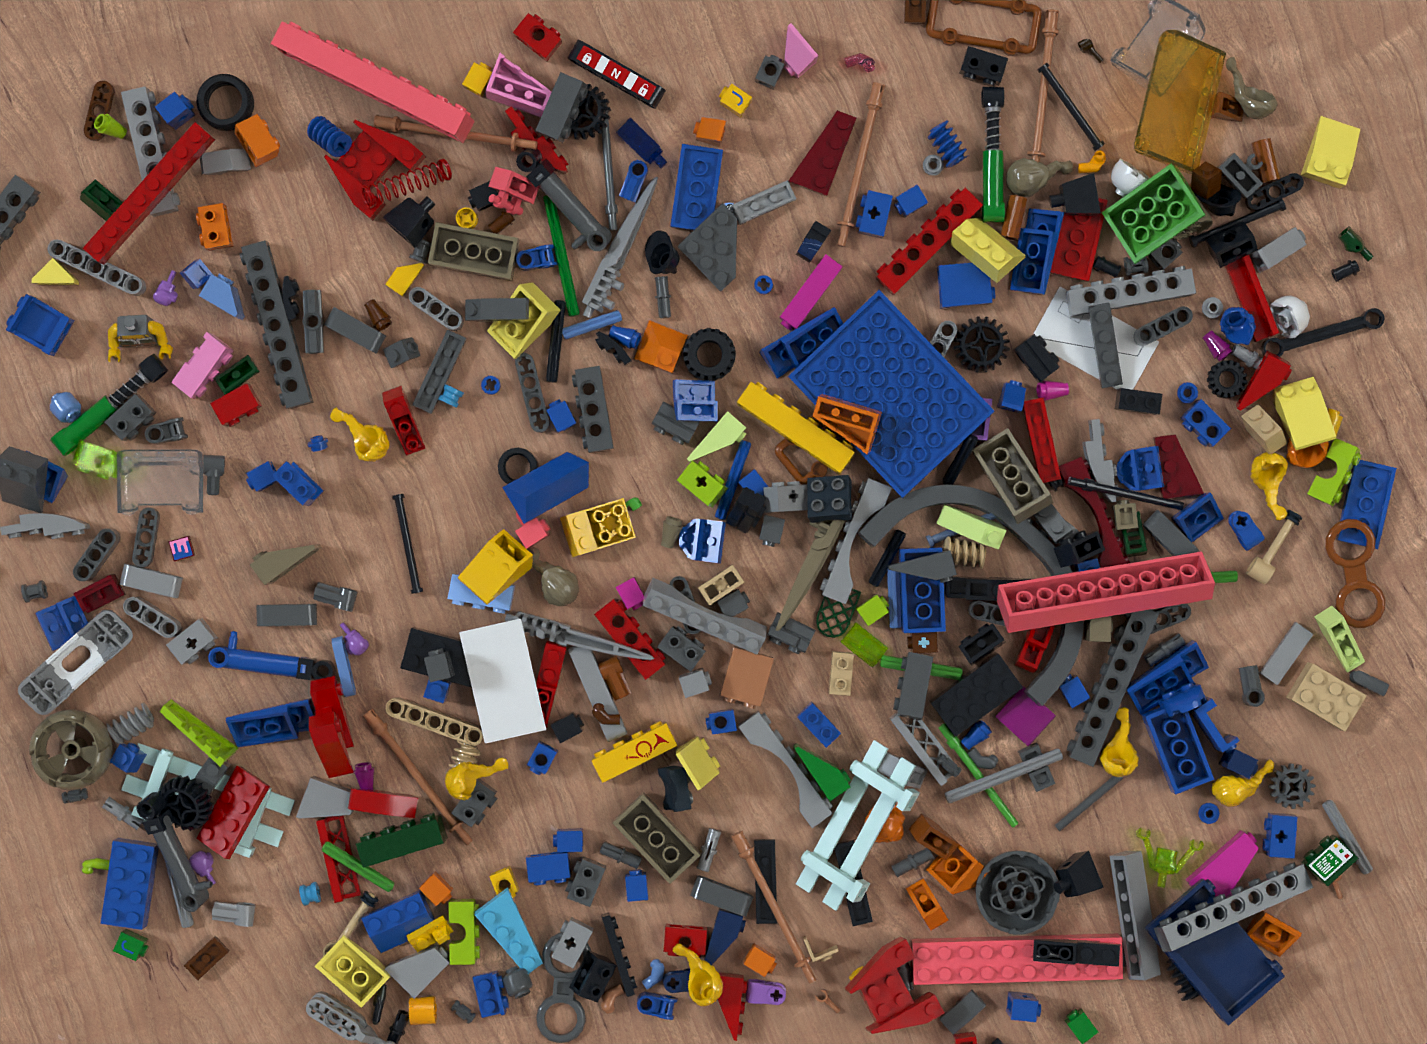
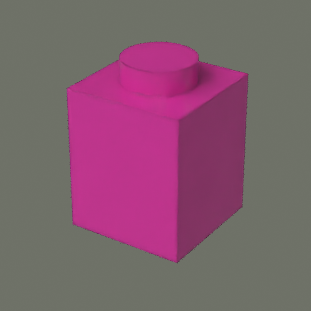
M635 577L616 587L627 609L632 607L634 611L643 606L644 593Z

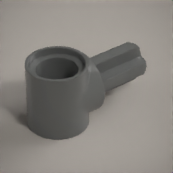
M203 455V474L207 476L208 495H219L220 476H223L225 469V456Z

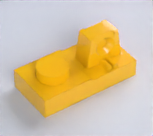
M442 915L406 936L413 948L420 952L436 943V941L441 945L445 941L450 940V933L454 931L450 923Z

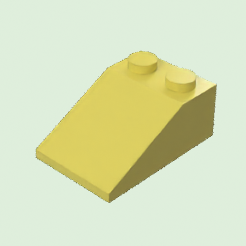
M1320 116L1301 176L1339 189L1346 186L1354 162L1360 129Z
M533 282L519 284L510 297L529 298V319L494 321L487 330L514 359H517L551 325L560 312V309Z
M1314 377L1273 389V404L1295 450L1336 439L1327 407Z
M698 736L676 749V756L697 790H700L719 774L718 768L721 766L716 757H711L707 752L710 747L705 739L700 740Z
M345 935L315 965L323 975L361 1008L390 978V974L384 970L386 966Z

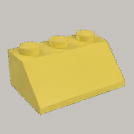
M981 218L966 219L952 232L951 246L996 283L1026 257L1025 254L991 226L983 222Z

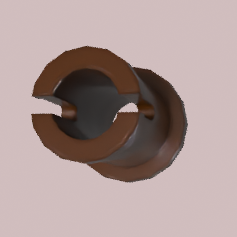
M502 211V215L491 224H488L489 229L493 233L498 234L509 224L513 225L512 222L515 219L507 211Z

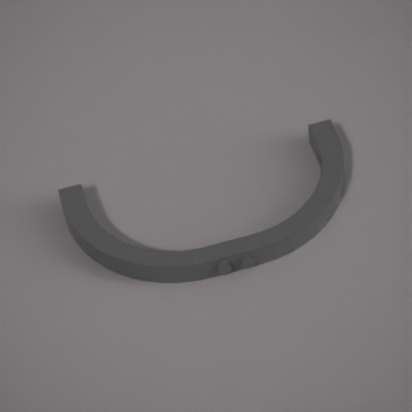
M937 485L912 491L903 498L899 497L883 507L857 533L873 548L900 520L917 510L934 505H962L980 510L986 514L991 513L995 515V519L1005 526L1043 563L1051 576L1073 573L1070 566L1060 567L1053 549L1055 546L1047 539L1049 536L1042 529L1037 530L1032 525L1034 522L1031 518H1027L1017 524L1002 499L988 492L967 486ZM1084 621L1061 624L1059 640L1051 659L1041 673L1023 691L1038 706L1045 704L1070 673L1081 646Z

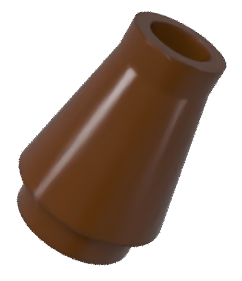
M375 299L368 301L364 305L373 328L382 331L392 324L391 316Z

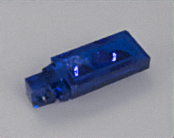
M631 117L616 132L645 162L651 165L654 161L661 169L667 164V161L660 155L663 152L660 146Z

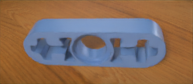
M343 636L332 638V647L343 694L345 697L356 695Z

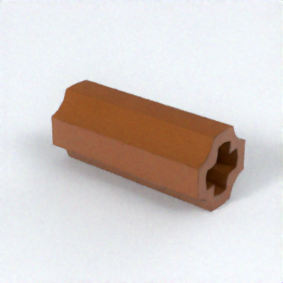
M1271 138L1253 142L1252 148L1256 164L1261 161L1263 162V165L1258 169L1260 181L1268 183L1280 179Z
M1017 195L1009 196L1001 230V236L1012 240L1019 238L1027 198Z

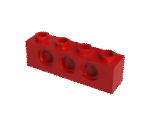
M614 598L594 615L615 642L637 650L646 648L650 651V655L654 657L652 660L628 657L646 680L666 664L663 661L666 657L659 648L655 651L651 646L653 641L646 632L644 634L640 632L638 621L634 616L629 617L626 614L627 608L620 599L616 601ZM619 615L624 618L625 623L622 627H616L613 624L615 616ZM629 632H634L638 637L637 641L633 644L626 641V634Z

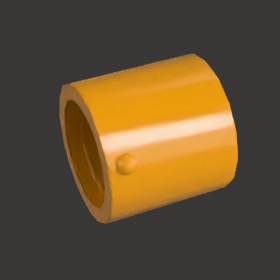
M435 996L409 998L410 1025L436 1024L437 1003Z

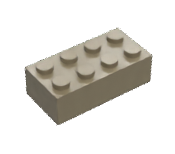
M435 222L428 264L433 267L512 281L520 240L516 237Z
M1008 428L974 448L973 453L976 460L1017 524L1054 503L1050 492Z
M644 792L613 820V824L669 884L701 855V852Z

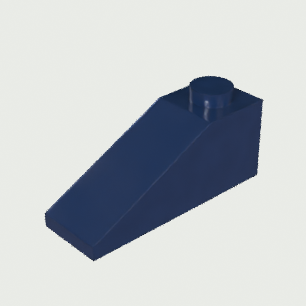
M722 908L718 909L704 958L710 965H713L736 940L739 932L743 933L746 924L743 916Z

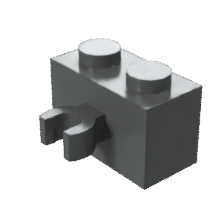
M1232 153L1217 168L1222 170V176L1245 199L1263 184L1252 172V170L1259 169L1263 162L1261 161L1257 165H1253L1251 160L1255 157V154H1251L1247 157L1246 164H1244L1235 153Z

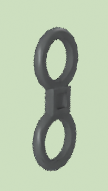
M562 932L552 936L543 949V964L547 972L554 977L553 995L542 1002L536 1015L537 1026L541 1034L549 1041L556 1043H566L577 1038L583 1031L586 1022L585 1011L581 1003L574 998V991L569 988L578 969L572 972H563L558 970L551 961L550 949L555 939L560 940ZM571 937L569 941L574 942V938ZM588 943L582 951L583 959L588 950L591 951V948L589 947ZM555 1003L569 1004L577 1014L576 1026L566 1034L553 1033L545 1023V1013Z

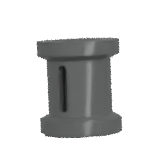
M421 240L409 258L427 264L426 258L431 248V243Z
M1124 257L1126 275L1129 276L1131 273L1141 271L1148 273L1147 257L1134 264L1132 259Z
M43 580L37 584L28 586L24 584L21 586L22 596L26 603L32 599L41 597L46 599L48 597L47 587Z

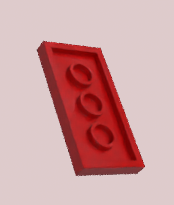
M1098 198L1101 213L1096 216H1063L1050 271L1051 274L1089 282L1104 220L1102 212L1106 210L1108 200Z
M236 766L215 803L209 820L203 825L196 839L224 859L230 860L270 786L243 767Z

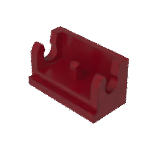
M115 574L109 575L73 593L83 612L86 611L87 613L126 595Z

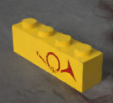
M658 721L650 726L651 730L645 733L640 730L631 735V740L625 742L622 739L613 744V749L606 752L604 748L594 753L595 757L591 761L602 783L676 747L678 744L667 722L662 724L661 721Z

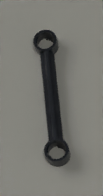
M1377 308L1368 309L1359 317L1299 334L1295 338L1267 339L1261 346V352L1264 356L1268 351L1266 350L1267 343L1270 341L1277 342L1280 348L1277 356L1280 357L1285 351L1359 329L1374 330L1380 328L1384 323L1385 317L1383 312ZM1370 311L1378 314L1379 322L1377 325H1372L1369 321H1366V315Z

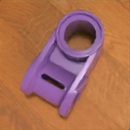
M749 979L747 981L746 1002L780 1005L785 1001L786 988L782 983L759 979ZM775 990H779V997L777 998L774 997Z

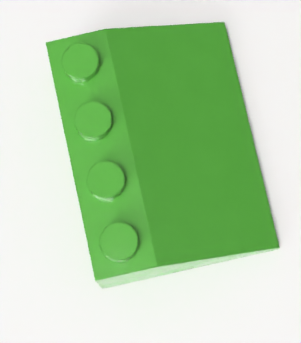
M1172 163L1102 212L1134 264L1206 215L1179 169Z

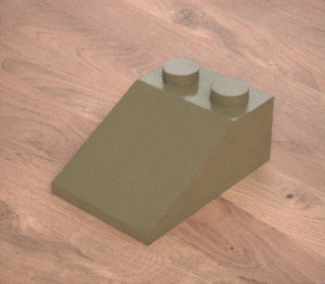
M319 544L272 552L262 551L252 558L254 562L250 566L263 584L269 585L319 551L322 547Z

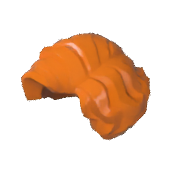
M1289 437L1286 456L1293 466H1298L1299 468L1314 467L1325 460L1329 444L1327 441L1295 450Z
M896 804L875 842L888 843L897 842L902 839L905 817L902 811L896 807ZM874 806L871 808V810H869L868 815L865 817V822L867 821Z

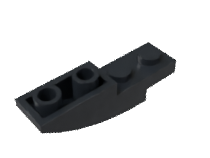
M952 576L953 580L946 582V598L997 601L998 585L1031 579Z
M1034 939L1033 961L1119 967L1120 944L1100 943V941Z

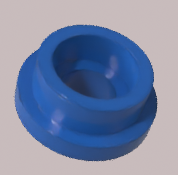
M1186 382L1179 386L1177 396L1183 403H1192L1198 397V389L1193 383ZM1185 389L1190 390L1191 394L1189 397L1184 395Z
M318 435L310 438L311 441L307 443L308 447H311L312 452L320 451L328 447V438Z
M1205 803L1198 810L1200 820L1206 824H1212L1219 818V809L1212 803ZM1208 810L1213 812L1211 817L1206 816Z

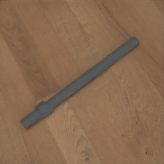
M604 120L608 125L606 128L601 126L607 198L605 212L608 215L609 230L616 231L618 205L615 204L609 120Z

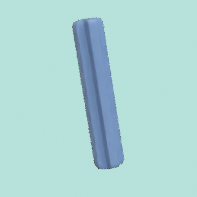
M616 310L562 329V334L565 339H569L622 321L620 311Z
M887 570L889 627L894 629L901 628L900 572Z

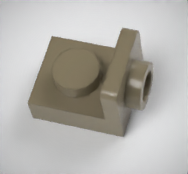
M1129 500L1117 501V505L1112 506L1116 530L1138 528L1136 503H1130Z

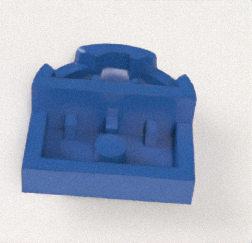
M1158 446L1129 450L1118 461L1116 467L1117 477L1130 490L1140 491L1164 487Z
M705 519L691 520L690 523L682 528L679 534V546L687 555L686 557L697 561L721 563L726 522Z
M1189 682L1181 686L1182 690L1175 693L1171 690L1162 694V698L1157 700L1160 708H1164L1168 717H1171L1179 712L1185 713L1200 706L1202 702L1207 701L1201 685Z

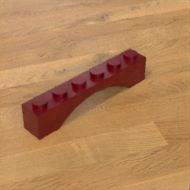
M1078 457L1059 465L1061 480L1064 486L1074 491L1085 501L1096 519L1099 535L1105 548L1097 557L1100 568L1129 564L1128 557L1126 555L1123 556L1120 549L1123 548L1119 536L1115 537L1112 530L1115 528L1111 517L1107 518L1104 511L1107 507L1103 498L1099 499L1096 491L1088 492L1080 487L1067 484L1069 477L1083 480L1085 478L1091 479L1088 473L1091 469L1087 460Z

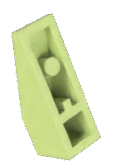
M727 411L687 460L689 462L730 446L735 441L740 443L746 436L744 432L746 427Z
M944 504L937 524L996 549L1000 548L1007 531L1001 523Z
M1330 606L1314 616L1321 632L1347 673L1365 662L1343 615L1333 606Z

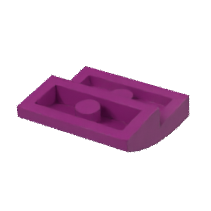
M1023 686L996 715V718L1029 747L1056 715L1045 705L1038 706L1023 692L1026 689Z

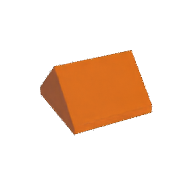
M1265 911L1256 913L1246 930V933L1254 943L1279 957L1302 934Z

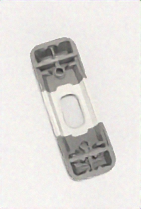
M112 610L101 611L19 684L18 694L38 714L47 715L51 713L83 682L130 643L133 637L131 628ZM78 646L88 648L90 657L75 671L69 672L63 668L62 660Z

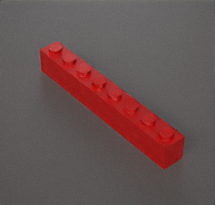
M194 122L83 249L97 262L104 265L215 139Z

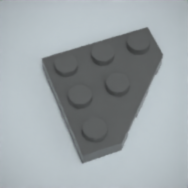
M724 203L717 207L677 246L720 292L736 278L737 217Z

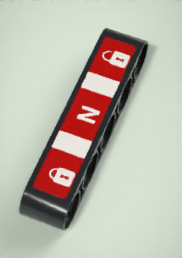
M577 40L567 57L571 62L653 109L657 108L666 92L658 84L581 40Z

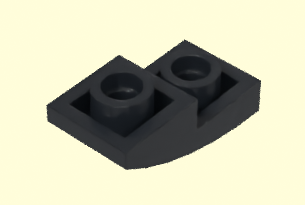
M285 276L282 289L283 303L288 320L294 322L299 319L298 313H300V309L296 301L292 302V299L299 297L297 291L300 288L296 279L292 280L290 276Z
M600 331L596 333L598 338L595 341L601 350L605 349L608 353L615 348L616 352L613 355L619 364L623 362L626 366L632 362L628 354L616 341Z

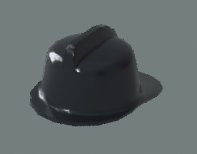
M1222 184L1220 191L1207 200L1195 194L1198 200L1207 204L1209 211L1216 216H1233L1236 204L1242 198L1238 190Z
M662 230L652 233L645 245V256L651 273L655 275L660 273L676 274L680 255L673 247L669 235Z

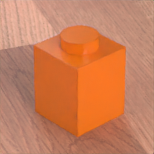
M436 871L419 887L435 906L440 902L444 905L452 897L450 892L453 888Z
M755 943L743 960L744 965L764 977L767 973L771 974L777 965L774 962L776 960L775 955Z

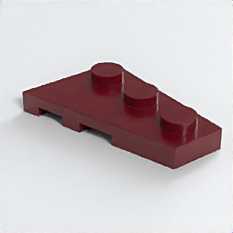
M1176 434L1154 437V445L1158 446L1164 482V487H1160L1161 497L1167 499L1204 494Z

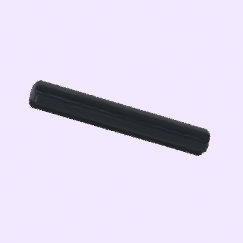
M563 300L554 301L560 312L552 322L546 381L553 383L557 382L566 306Z

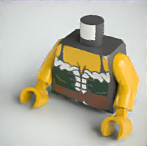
M148 315L117 317V323H114L108 329L109 362H111L112 356H116L118 362H120L121 351L117 347L161 345L159 351V358L161 360L164 358V353L168 354L169 359H171L173 347L167 344L168 339L163 325L155 322Z

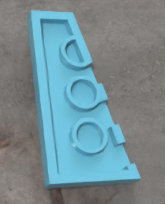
M508 887L475 911V916L520 968L526 969L529 974L543 964V959L527 930V926L519 913L516 903L512 899Z

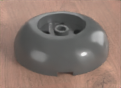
M1019 850L1001 853L984 866L976 883L978 908L985 920L1000 931L1013 935L1032 933L1047 924L1054 915L1060 894L1054 890L1053 885L1058 879L1050 865L1033 853ZM1019 873L1026 875L1024 881H1018L1017 876ZM1001 881L1007 884L1004 890L998 888V884ZM1015 887L1020 889L1018 894H1013ZM1028 892L1034 893V898L1032 900L1026 899V894ZM1010 900L1015 902L1013 909L1007 908V902Z

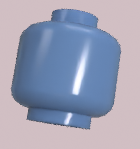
M70 392L56 393L51 398L50 411L60 422L72 423L81 415V404Z

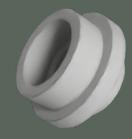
M929 155L924 159L923 170L928 175L935 176L943 170L944 163L938 155ZM935 162L937 164V167L935 169H931L929 167V163Z
M1208 298L1202 304V312L1208 318H1216L1223 311V304L1218 298ZM1211 304H1214L1216 306V310L1214 312L1211 311L1209 308Z

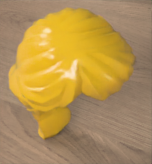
M337 407L332 410L330 414L332 421H345L349 426V431L354 438L355 452L359 460L375 462L386 455L390 444L383 427H378L377 425L363 426L353 415L344 413Z
M1265 452L1254 458L1250 478L1259 489L1264 491L1267 506L1273 511L1276 520L1280 521L1287 516V511L1284 507L1277 504L1278 488L1283 477L1286 475L1288 463L1278 453L1268 454Z
M1126 707L1118 708L1116 718L1121 722V725L1116 730L1115 736L1107 743L1100 754L1103 768L1107 773L1115 777L1132 774L1139 761L1137 751L1128 741L1131 725L1129 723V709Z
M503 757L496 759L492 766L472 764L470 761L460 762L458 766L451 768L445 776L447 791L455 799L468 800L472 797L471 793L476 786L477 779L508 769L509 763Z
M1269 759L1264 767L1258 770L1251 779L1235 777L1233 775L1217 779L1212 783V794L1221 804L1227 807L1240 805L1247 797L1255 794L1264 775L1273 771L1274 762Z
M682 944L675 945L673 952L679 956L687 957L689 963L688 990L693 1002L699 1006H709L716 1002L722 994L723 982L715 967L707 961L701 960L694 951L687 949Z

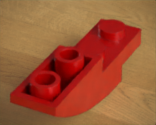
M511 106L505 110L506 115L516 127L511 132V136L514 133H518L519 139L537 141V149L542 155L541 163L547 159L556 169L555 171L563 174L568 173L566 166L569 164L562 154L558 157L554 149H556V146L550 138L545 139L543 135L536 140L535 137L538 135L531 126L526 127L523 123L525 117L519 109L514 110Z
M550 641L546 642L536 682L546 728L567 646Z

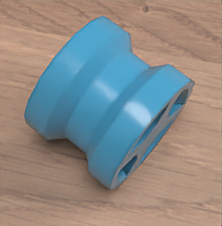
M445 384L444 393L438 399L457 408L459 405L458 400L464 393Z
M312 882L309 886H299L300 897L304 906L309 905L310 902H321V893L317 882Z

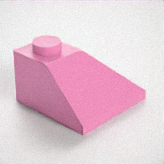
M791 23L788 25L784 57V64L786 66H784V69L791 77L795 75L798 79L817 63L818 54Z

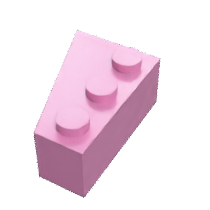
M499 53L486 88V98L541 117L552 91L532 76L527 75L519 66L514 65L503 54Z
M208 332L203 336L206 339L200 348L196 347L194 349L192 358L184 363L171 382L192 399L200 398L207 390L205 386L208 382H213L214 378L220 374L218 371L223 364L227 365L233 357L231 354L234 350L217 336Z

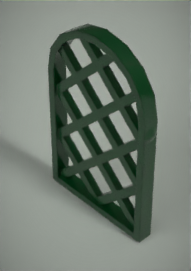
M852 589V591L857 593L849 595L848 599L852 606L844 609L841 602L837 601L831 604L829 598L824 596L816 618L817 628L823 635L835 638L846 632L859 600L860 591ZM858 595L855 604H853L851 598ZM826 599L829 605L822 608ZM840 604L842 611L835 614L832 606ZM830 608L833 615L826 618L823 611ZM852 609L850 617H848L846 611ZM821 612L824 619L818 621ZM844 613L847 620L840 623L837 615ZM835 617L837 624L830 627L827 620ZM825 621L828 629L822 631L819 624ZM847 623L845 629L843 630L841 625ZM839 626L841 633L834 635L831 629ZM830 631L831 635H827L825 632Z

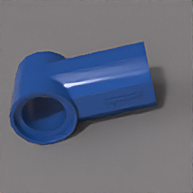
M635 160L631 162L619 193L620 197L635 203L645 177L648 174V167L643 161ZM638 164L644 167L643 174L639 176L633 174V168Z

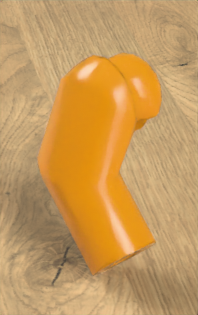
M1098 150L1094 153L1090 162L1078 163L1079 174L1098 172L1106 162L1105 152Z

